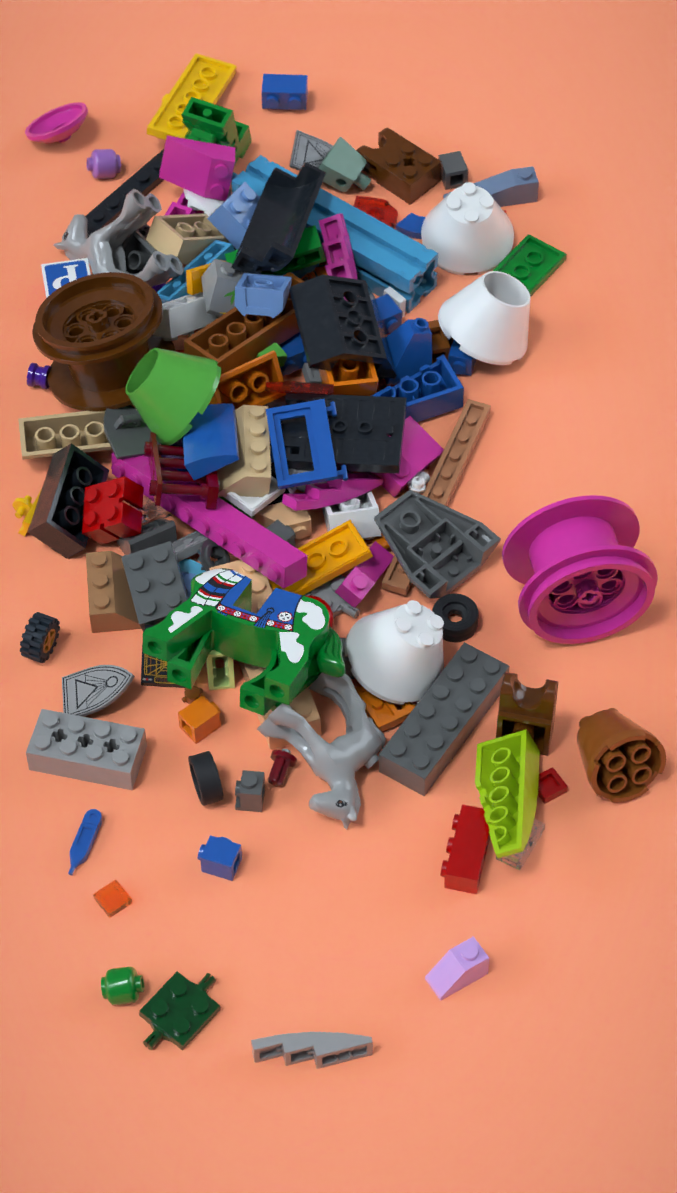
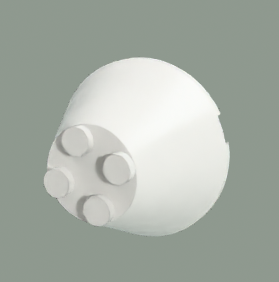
M467 182L454 189L428 213L422 225L421 238L422 245L426 246L428 250L432 249L438 253V267L457 275L477 272L480 275L494 270L511 252L514 242V230L509 217L485 189Z
M415 600L361 618L350 629L345 640V657L348 656L353 676L367 691L384 701L401 705L405 702L416 701L418 703L444 670L443 619Z

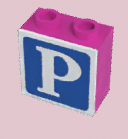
M88 258L41 264L46 298L61 286L78 278L91 275Z

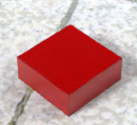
M553 767L539 774L538 796L544 804L567 793L568 786Z

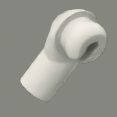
M424 471L418 474L408 483V489L422 494L430 480L429 474Z

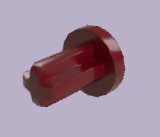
M288 749L273 750L270 758L274 763L268 777V782L273 786H282L289 767L296 765L297 758L290 754L291 751Z

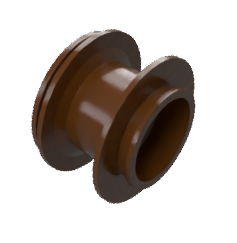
M119 272L92 274L61 286L41 304L36 314L32 334L34 343L40 353L53 360L52 367L48 373V384L53 396L60 403L82 411H106L107 408L118 409L131 405L133 403L127 396L125 389L128 379L139 361L154 348L176 352L172 341H165L163 337L153 336L163 317V305L158 293L144 280L131 274Z

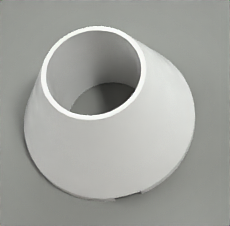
M499 271L487 272L442 304L438 312L439 325L448 339L452 337L461 345L459 349L467 355L489 364L511 365L517 359L520 361L527 350L531 299L529 291L519 280L509 274Z

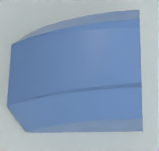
M244 273L235 287V307L243 316L250 314L275 318L285 307L292 277Z

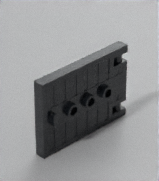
M286 393V405L325 399V405L329 407L330 402H335L337 416H328L337 471L342 470V465H346L347 471L400 473L407 408L405 397ZM305 417L282 420L281 428L288 469L314 470Z

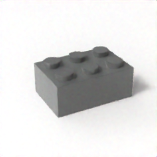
M171 541L121 556L138 622L143 632L145 625L159 624L166 618L169 612L189 599L178 557Z

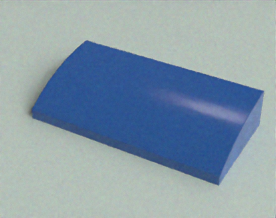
M227 403L208 405L203 414L198 412L189 423L193 427L183 436L184 466L193 480H197L239 460L234 405Z

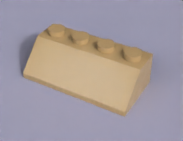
M242 405L235 410L239 460L217 470L218 481H220L219 497H227L229 492H235L239 496L263 497L269 494L271 458L270 435L266 415L268 406Z
M80 411L18 418L22 460L53 456L54 453L71 443L83 452L111 450L112 448L103 426L106 411Z

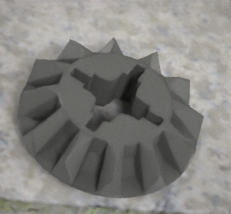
M210 539L201 542V547L197 549L200 555L197 561L202 564L201 570L207 572L211 567L230 563L228 551ZM210 556L211 558L217 559L218 561H215L214 563V561H211Z

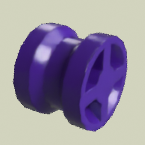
M31 363L27 372V385L30 387L38 385L42 389H49L48 373L52 366L45 365L41 367L38 363Z

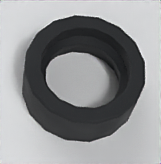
M206 751L189 756L190 772L201 804L205 806L223 800L221 780L211 752Z

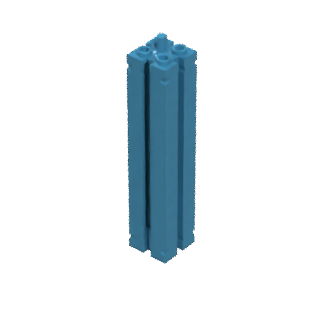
M260 155L248 164L246 172L242 171L240 174L233 172L231 179L232 194L246 182L260 197L274 168H279L294 177H297V175L273 161L269 162L267 158ZM320 188L305 228L315 225L322 244L324 239L319 220L339 213L343 214L358 280L366 281L372 293L379 297L384 295L385 289L392 287L406 299L405 312L410 313L420 303V297L422 295L426 297L437 286V272L433 270L438 267V253L432 249L428 250L421 243Z

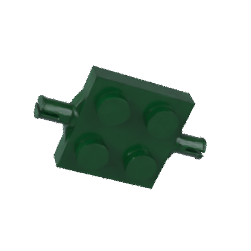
M176 971L140 1009L139 1016L148 1022L153 1029V1032L143 1041L145 1047L148 1046V1049L152 1050L161 1039L172 1042L182 1051L220 1011V1005L206 993L211 985L216 982L213 975L211 976L210 973H207L196 984L190 982Z

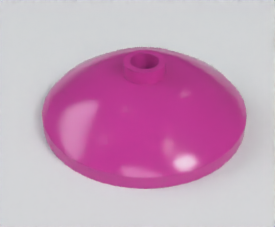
M82 102L69 103L54 108L31 122L27 126L25 134L29 140L34 142H65L71 138V135L85 121L88 108Z

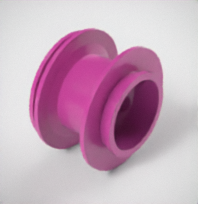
M599 495L578 496L560 500L526 517L507 537L502 550L504 567L513 579L525 585L518 599L520 617L525 625L541 638L562 644H577L602 639L634 623L651 605L658 580L657 570L648 555L634 548L639 537L640 525L636 513L628 504L616 498Z

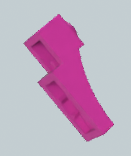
M376 541L369 548L373 557L355 566L335 591L353 608L362 601L394 557Z

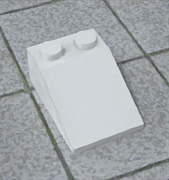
M372 491L339 504L322 507L327 532L351 520L363 540H372L377 536H381V531L374 521V517L379 514V507Z

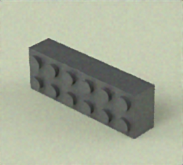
M464 642L379 753V772L425 796L500 696L504 673L509 672L510 666Z

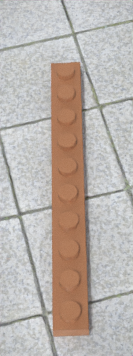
M471 399L467 400L423 496L445 506L448 505L491 412V405ZM394 555L383 578L382 589L406 596L411 581Z

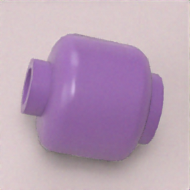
M95 149L91 153V157H87V171H91L95 179H113L121 170L120 155L116 154L113 149Z

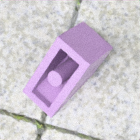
M473 936L451 948L425 976V980L441 1001L487 975L489 956Z

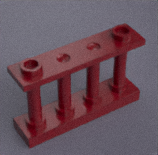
M150 432V441H145L144 456L149 458L151 473L149 494L154 496L155 506H160L162 494L200 496L201 499H205L206 509H216L219 493L217 471L193 480L189 472L161 470V468L186 469L184 459L159 457V455L184 456L183 446L157 445L156 434ZM163 481L195 482L198 485L165 484Z

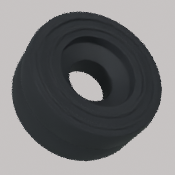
M448 594L438 599L434 604L432 612L440 616L444 621V626L442 627L443 640L462 642L474 635L478 627L479 612L477 605L471 598L462 594ZM452 614H458L462 619L458 622H452L448 617Z

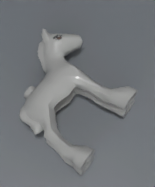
M132 189L126 195L121 214L112 223L91 233L89 238H87L88 220L83 214H75L62 236V241L55 243L53 246L59 250H64L65 256L70 260L88 258L93 274L106 272L131 274L126 269L122 243L162 210L160 201L151 193L145 197L137 189ZM155 251L147 261L144 269L139 273L131 275L139 277L150 287L166 283L170 278L182 275L184 268L181 261L175 255H165Z
M321 673L309 686V689L331 699L341 709L346 723L345 735L339 736L333 742L328 743L315 732L304 717L295 712L290 705L283 703L268 716L257 730L264 737L286 740L302 754L314 774L327 782L331 788V791L314 794L309 800L308 806L311 810L322 815L341 820L344 828L347 829L350 820L353 822L357 820L361 806L355 772L364 765L369 769L379 760L377 754L384 748L386 738L373 723L372 718L367 717L365 712L366 704L357 693L351 678L346 674L343 677L337 678Z

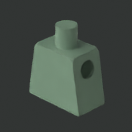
M341 136L319 166V169L326 172L323 182L342 192H347L352 184H355L364 191L372 180L361 172L367 163L366 159Z

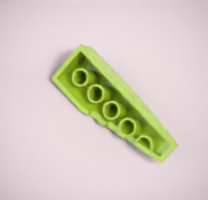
M527 729L477 744L475 784L480 794L479 799L484 808L485 820L490 829L489 834L497 858L523 852L534 823L538 797L540 750Z

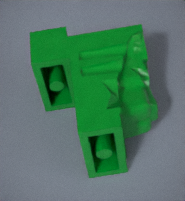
M191 97L182 113V122L189 129L185 139L235 147V164L239 158L243 159L252 142L249 125L235 121L233 110Z

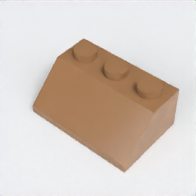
M113 551L86 553L89 617L92 633L141 629L121 555Z

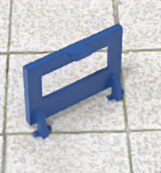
M325 399L266 409L271 440L270 457L271 463L274 462L279 490L336 479L348 480L346 465L341 466L342 470L337 471L328 422V416H337L334 401L330 402L329 407H326ZM305 417L314 471L289 475L280 421Z

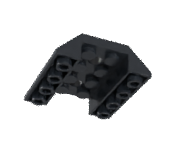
M323 274L290 287L289 292L309 368L331 371L339 359L374 363L377 377L395 379L397 375L377 302L366 281Z

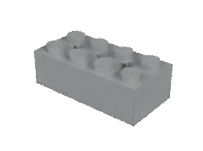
M41 709L26 750L28 767L31 771L133 791L147 748L146 733L144 728Z

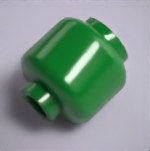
M132 966L111 968L101 978L102 996L104 999H108L112 1005L135 1003L139 999L140 992H144L145 989L143 975H138L136 969Z

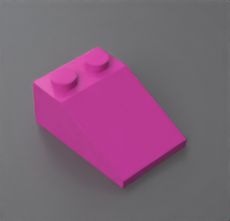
M167 136L159 178L204 198L225 201L228 197L235 165V147Z
M409 416L405 419L400 473H370L382 478V486L395 498L408 486V483L432 464L443 453L444 449Z

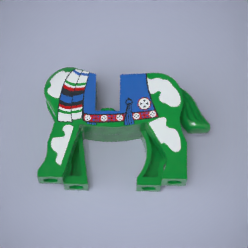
M213 569L193 577L189 599L169 612L162 622L153 627L146 628L142 633L143 653L166 661L167 681L188 689H192L212 650L234 660L266 668L261 674L244 682L240 687V707L263 716L277 702L290 705L306 680L318 672L337 678L343 677L345 674L342 642L339 635L329 627V612L325 605L316 599L275 588L258 613L251 612L252 579L232 569Z

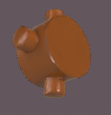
M193 686L192 689L184 688L185 697L182 698V701L191 704L201 697L200 694L203 693L202 688Z

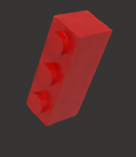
M462 804L460 814L454 815L452 830H455L454 838H448L446 853L450 855L448 861L443 860L440 876L445 877L444 888L477 895L490 841V829L485 820L484 808Z

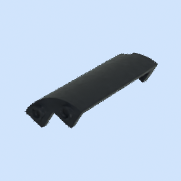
M307 162L304 163L297 177L279 168L273 169L263 188L231 268L252 274H261L262 271L270 270L273 273L284 268L293 259L326 172Z

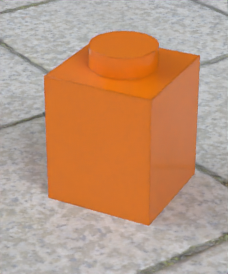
M202 695L178 712L179 727L197 744L221 727V711L215 702H209Z

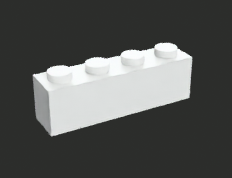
M203 292L194 295L189 294L162 304L163 317L153 336L163 337L165 341H174L180 335L194 334V330L204 328L220 316L206 313Z

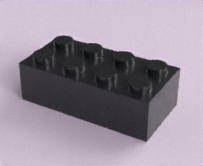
M72 443L54 453L28 533L66 559L84 550L89 537L82 534L85 487L106 482L109 470Z

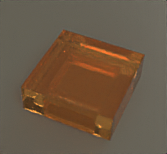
M114 880L93 894L94 900L109 918L132 904V898L117 880Z

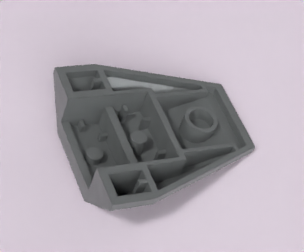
M413 490L407 491L374 517V521L411 583L429 598H441L454 591L480 570L501 541V538L482 522Z

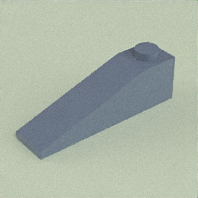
M534 166L510 169L473 183L475 186L485 189L500 207L537 202L539 182ZM449 192V193H447V194H444V195H443V199H444L447 195H449L451 192Z

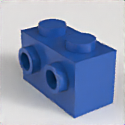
M263 74L261 91L262 109L306 110L308 75Z

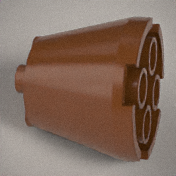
M616 708L602 710L591 716H585L580 720L577 744L588 782L597 796L610 799L613 803L633 800L649 790L647 786L658 774L663 773L666 765V752L663 745L655 735L621 714Z

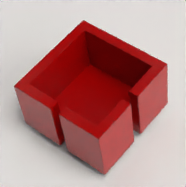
M125 476L85 487L82 534L100 544L119 540V536L127 538L141 534L142 512L130 505L138 509L143 508L144 487Z

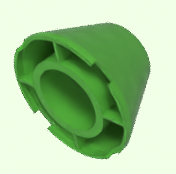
M154 348L136 365L128 379L125 391L149 430L156 434L158 443L161 445L174 444L193 427L189 423L198 412L203 414L220 380L221 367L217 365V361L210 358Z

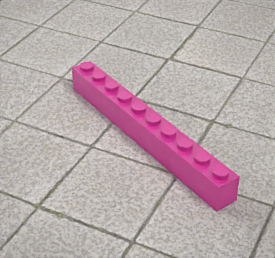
M113 452L112 474L117 478L125 476L143 486V495L154 502V496L149 494L151 480L149 458L142 455L117 460ZM161 468V470L178 471L175 468ZM163 481L165 484L198 485L195 482ZM161 495L160 506L282 588H286L306 577L308 555L218 497L216 509H206L205 499H201L200 496Z

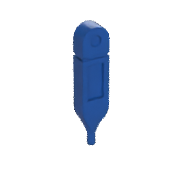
M90 809L85 813L70 848V870L68 872L70 876L73 875L74 870L80 864L87 860L102 824V815L97 809Z

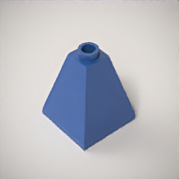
M408 319L386 337L397 375L395 379L385 378L387 385H397L400 383L401 378L407 375L411 377L419 372V368L426 364L430 366L432 364V333L426 319Z

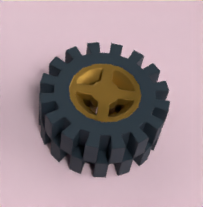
M36 612L32 615V618L30 617L28 620L29 624H26L24 628L25 633H22L21 636L23 640L20 641V646H22L20 652L23 657L45 663L50 658V654L53 653V647H56V639L59 638L60 621L57 618Z

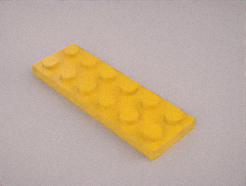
M196 53L147 126V134L166 140L167 136L185 139L189 129L182 122V113L191 97L216 105L236 74L237 65Z

